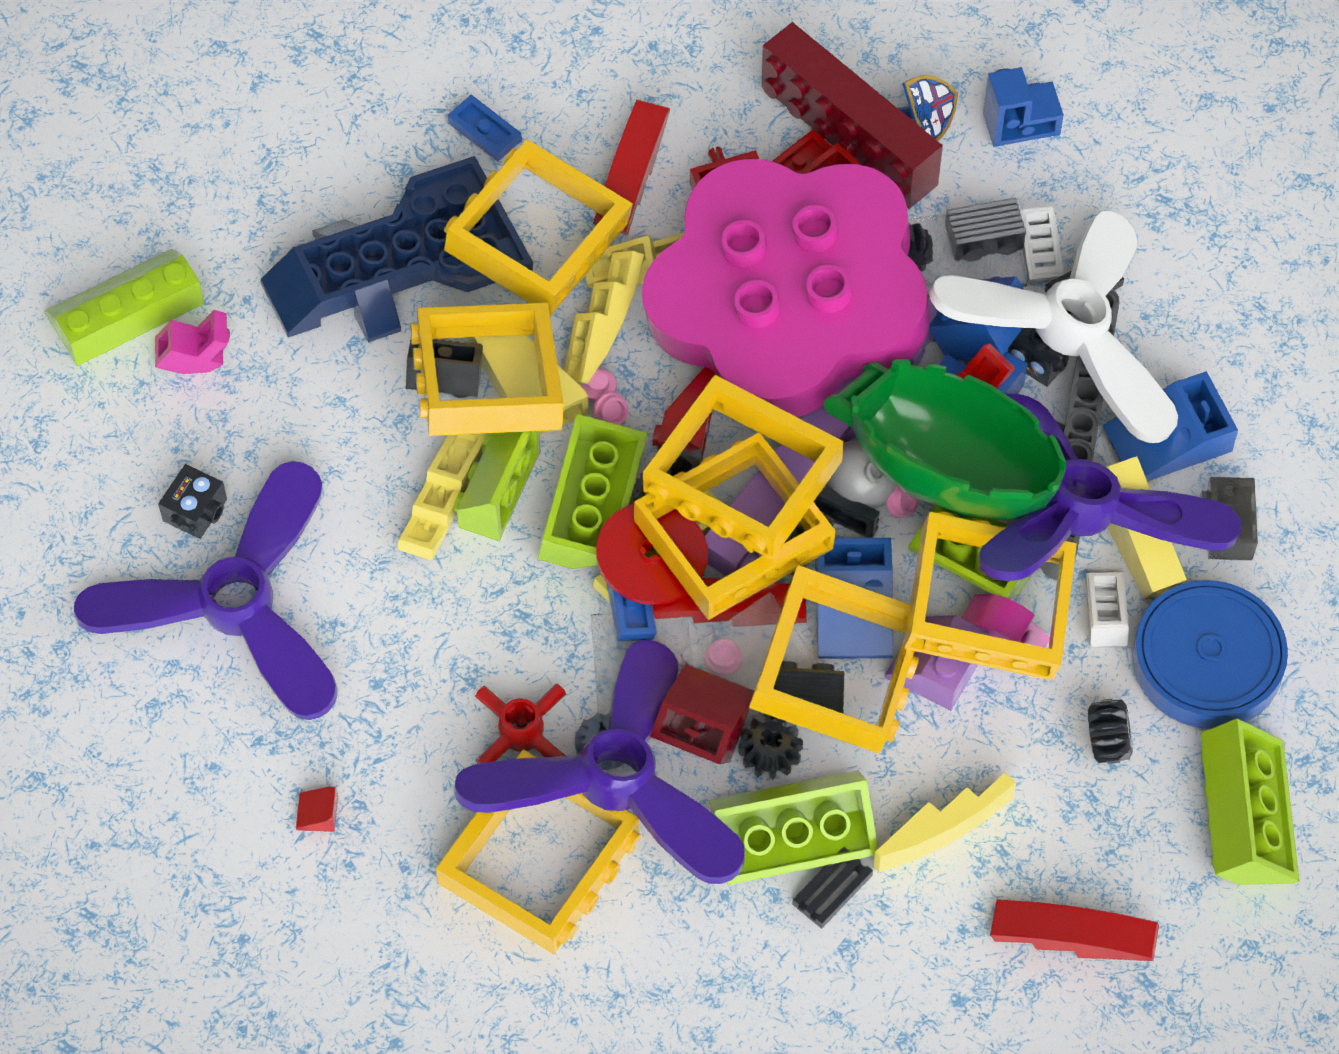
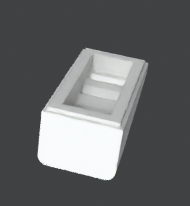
M1046 206L1021 209L1020 214L1026 229L1022 252L1029 283L1052 281L1064 275L1054 208ZM1047 235V238L1031 239V237ZM1050 249V252L1033 253V251ZM1053 262V266L1035 267V263Z
M1123 572L1086 573L1090 645L1092 647L1126 646L1128 644L1129 623ZM1095 588H1116V591H1095ZM1096 602H1117V603H1096ZM1098 616H1118V617H1098Z

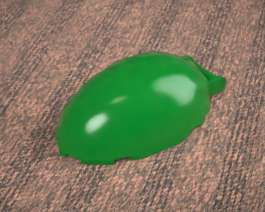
M897 359L892 362L891 368L887 369L874 361L869 362L863 367V373L837 395L831 394L824 401V407L830 415L853 428L856 441L881 474L910 497L966 518L1013 519L1043 509L1059 490L1066 471V460L1057 439L1053 435L1047 436L1039 428L1040 421L1028 409L991 384L970 375L963 379L946 372L947 366L930 363L926 368L911 365L909 359Z

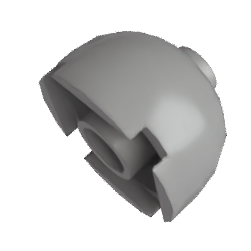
M856 438L843 443L842 462L826 483L827 488L838 492V494L846 499L860 502L873 509L884 505L897 487L876 469L856 441Z

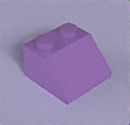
M956 615L925 617V622L989 636L988 631ZM914 651L913 656L918 657L919 661L913 678H906L903 687L952 711L978 665ZM898 653L885 673L884 678L888 680L891 679Z

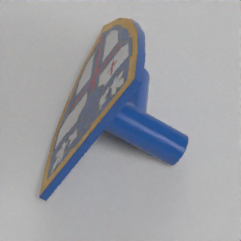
M921 75L903 82L902 85L909 106L899 107L898 109L910 119H913L916 124L937 141L940 140L951 125L956 111L958 92L946 81L936 76Z

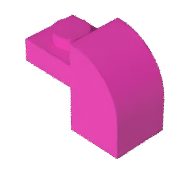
M213 310L197 327L170 320L155 336V367L180 374L207 373L223 365V349L226 348L230 338V330L227 328V313Z
M975 594L961 617L988 631L989 636L1044 648L1050 639L1032 621L1035 615L1019 603L999 595Z

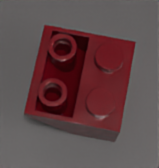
M685 664L662 702L650 737L719 765L729 763L749 713L754 690L692 665Z

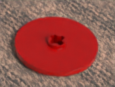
M634 504L615 512L603 525L596 545L597 565L606 583L626 599L647 605L667 604L688 595V592L659 553L658 556L653 555L651 558L645 556L646 550L651 551L654 547L634 521ZM674 509L658 518L657 521L702 580L708 562L706 538L695 521L685 518L677 509Z

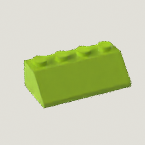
M170 249L44 311L76 366H79L203 305L204 299L200 281L185 257Z
M581 414L576 415L537 560L570 569L597 566L596 545L599 533L605 522L615 512L628 506L630 503L647 432Z
M1239 719L1200 733L1202 745L1201 759L1204 764L1205 774L1204 791L1207 797L1209 813L1208 828L1211 833L1213 852L1211 860L1215 875L1238 885L1294 884L1300 882L1284 740Z
M859 770L709 800L710 812L735 832L744 845V866L739 875L728 881L727 885L874 856L875 851L878 849L867 780ZM843 847L849 850L847 852L838 853Z

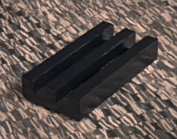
M825 486L814 500L815 505L826 519L867 538H874L878 531L880 511L860 502L846 499L838 494V492Z
M843 847L838 853L847 852L849 850ZM860 859L845 861L847 865L807 905L805 902L844 862L825 865L796 895L792 905L822 929L873 876V870L869 866L864 867ZM854 871L857 872L859 875L820 915L817 914L815 911Z

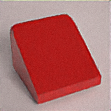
M328 786L299 793L296 830L335 832L338 804L336 787Z

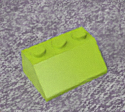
M539 431L486 434L482 445L483 455L479 462L474 461L468 474V482L470 483L465 492H459L454 504V512L457 513L459 528L500 542L540 455Z
M937 506L932 510L934 513L948 512L957 518L971 521L985 520L994 526L1003 528L1009 526L997 519L966 518ZM921 528L908 545V549L917 554ZM937 538L933 563L993 595L1011 599L1021 593L1033 575L1032 573L1030 576L1016 581L994 579L980 570L978 564L980 547Z

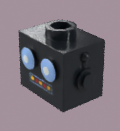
M1022 328L1008 348V353L1028 363L1026 374L1046 387L1051 384L1060 372L1064 371L1069 360V355L1059 353L1044 343L1036 328Z
M185 464L158 505L163 522L201 539L210 524H215L220 519L227 496L223 481Z

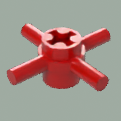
M555 684L535 704L528 699L522 698L513 699L506 704L486 686L481 687L475 697L499 717L498 730L500 737L476 759L477 764L495 762L509 748L517 752H521L523 749L530 751L534 748L544 757L566 756L543 736L544 723L542 718L566 695L565 690L559 684ZM516 723V725H517L519 728H524V729H516V727H515L513 724Z

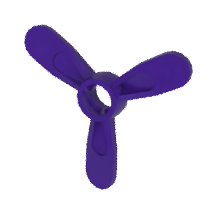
M1007 394V396L1028 409L1040 421L1039 428L1047 436L1053 435L1057 439L1066 460V471L1059 490L1045 508L1031 512L1013 522L982 546L979 552L978 564L980 570L987 576L1003 581H1016L1026 578L1048 561L1060 549L1070 534L1075 536H1093L1104 531L1111 523L1163 541L1210 551L1226 550L1237 541L1241 532V520L1230 506L1214 500L1168 491L1121 488L1117 476L1108 468L1097 462L1077 459L1065 434L1048 409L1039 401L1022 394Z
M291 461L280 464L271 472L249 513L235 557L232 556L216 561L206 569L200 580L144 579L99 583L87 587L78 595L74 602V614L78 625L87 632L106 634L149 629L205 617L215 630L225 635L243 636L261 676L291 714L298 719L305 720L322 717L336 703L338 687L335 678L306 640L272 610L274 594L269 579L270 573L299 540L320 502L322 482L319 474L313 467L302 462ZM236 582L248 583L258 591L251 601L235 608L223 607L214 599L220 589Z
M641 640L633 643L627 649L612 693L609 730L602 731L590 738L580 755L520 758L475 764L464 768L456 776L454 785L455 798L462 807L473 812L491 813L517 809L582 793L593 805L604 810L619 812L631 809L656 842L696 878L708 884H722L731 881L739 875L744 866V845L739 836L703 805L655 775L656 759L647 742L650 739L662 702L678 674V661L674 653L657 641ZM609 760L620 761L629 765L637 773L625 777L613 776L604 772L597 764Z

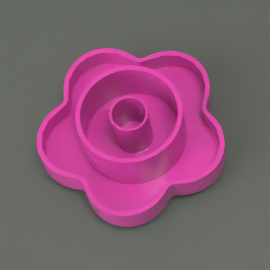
M761 159L737 160L717 167L698 182L689 196L685 208L684 235L655 258L643 281L642 300L649 329L654 340L663 351L681 362L709 368L716 376L797 418L805 416L821 407L825 399L834 394L844 380L850 377H858L863 373V367L869 362L874 361L890 369L894 360L911 359L924 343L930 325L926 283L918 266L908 257L911 238L905 198L899 187L888 176L873 168L857 164L832 165L807 174H799L778 163Z

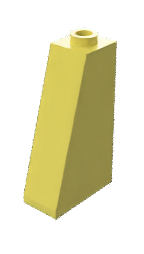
M527 335L468 337L469 343L473 342L475 345L479 343L483 345L482 367L499 398L542 396L534 342ZM558 365L564 402L563 426L575 421L577 414L589 415V403L586 391ZM551 430L539 431V435H542Z
M1137 456L1106 467L1117 476L1121 488L1150 490ZM1112 523L1107 527L1144 600L1154 596L1158 598L1167 590L1187 581L1172 542L1163 541Z

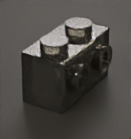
M1210 477L1207 490H1201L1200 498L1218 501L1230 506L1241 520V532L1235 544L1228 549L1219 551L1208 550V559L1253 560L1258 544L1255 478Z

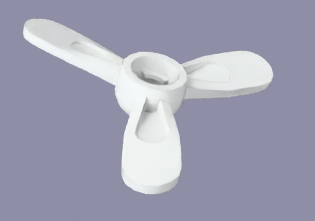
M1102 211L1090 221L1077 249L1070 279L1055 283L1045 294L995 282L953 275L941 276L935 280L929 292L930 300L935 308L945 316L957 321L976 324L1036 328L1043 342L1053 350L1064 355L1080 356L1102 397L1127 430L1137 439L1148 443H1159L1166 440L1176 428L1178 414L1172 401L1147 369L1108 331L1112 313L1106 295L1122 278L1137 249L1135 231L1130 223L1121 215L1113 211ZM1067 311L1072 312L1082 322L1074 319L1070 314L1067 313Z

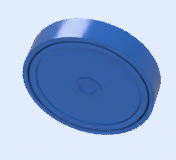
M1211 580L1187 582L1167 590L1156 598L1140 620L1133 647V667L1136 679L1150 702L1172 719L1189 726L1212 729L1235 719L1247 722L1259 715L1276 696L1288 659L1286 636L1280 621L1273 611L1251 592L1233 584Z

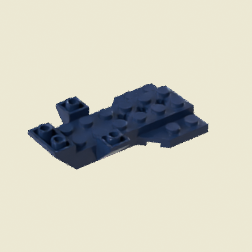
M476 157L466 158L410 177L405 187V193L400 203L396 205L392 215L362 225L342 220L312 230V235L315 238L314 241L293 247L260 279V283L287 337L289 338L321 327V318L354 307V316L369 343L401 332V324L392 296L394 293L430 281H435L467 293L496 283L444 251L447 235L444 229L453 216H460L464 211L467 200L473 193L479 194L484 188L487 177ZM497 199L469 233L532 271L533 261L501 202Z

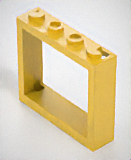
M526 139L518 150L513 148L508 153L503 167L498 172L494 170L490 173L482 191L479 194L473 193L469 197L460 216H453L444 229V232L447 233L444 251L528 303H548L551 316L628 225L633 203ZM524 168L604 216L550 281L545 280L469 233Z
M548 303L417 308V323L410 324L411 344L418 345V348H413L414 370H421V373H416L417 395H424V398L419 399L420 418H427L429 436L562 430L564 402ZM533 335L542 396L440 401L432 339Z
M714 375L643 471V490L647 494L651 493L654 495L655 502L660 504L666 503L677 509L685 518L691 521L697 520L709 526L720 537H729L743 544L749 552L756 551L773 560L841 464L843 441ZM713 409L815 462L769 527L667 474V471Z
M760 432L742 442L740 439L737 440L730 449L719 455L713 454L708 456L699 466L687 473L680 472L673 476L704 493L747 468L756 465L785 504L799 485L798 481ZM646 493L645 496L634 501V521L708 620L794 572L797 565L804 566L829 552L834 547L835 529L813 502L799 521L806 531L784 543L773 560L761 556L707 587L657 521L658 518L675 508L666 503L660 504L655 502V496L651 493Z
M929 511L921 528L904 649L1052 681L1062 664L1077 543L1065 541L1060 549L1046 561L1059 564L1048 648L925 622L937 538L982 548L983 545L1005 528L994 526L985 520L971 521L957 518L948 512L934 513Z
M797 565L789 584L749 708L880 754L886 741L893 743L900 721L894 719L896 709L903 710L909 694V689L903 686L906 678H913L919 661L918 657L913 656L914 651L904 649L910 604ZM803 598L904 634L876 725L773 689Z
M523 749L516 759L535 758L536 756ZM582 793L565 798L614 826L617 830L550 925L465 874L510 810L491 813L477 812L437 866L438 884L552 954H555L561 944L565 945L568 939L572 940L577 931V925L575 924L583 913L589 915L599 899L597 893L604 883L609 885L613 882L620 870V864L618 863L625 853L630 855L634 852L635 844L642 836L637 816L627 810L619 812L604 810L593 805Z

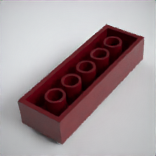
M791 22L763 45L761 86L769 97L776 98L785 105L793 117L803 120L831 145H835L838 142L862 163V166L873 168L888 176L901 190L908 209L912 208L938 186L943 145L794 22Z

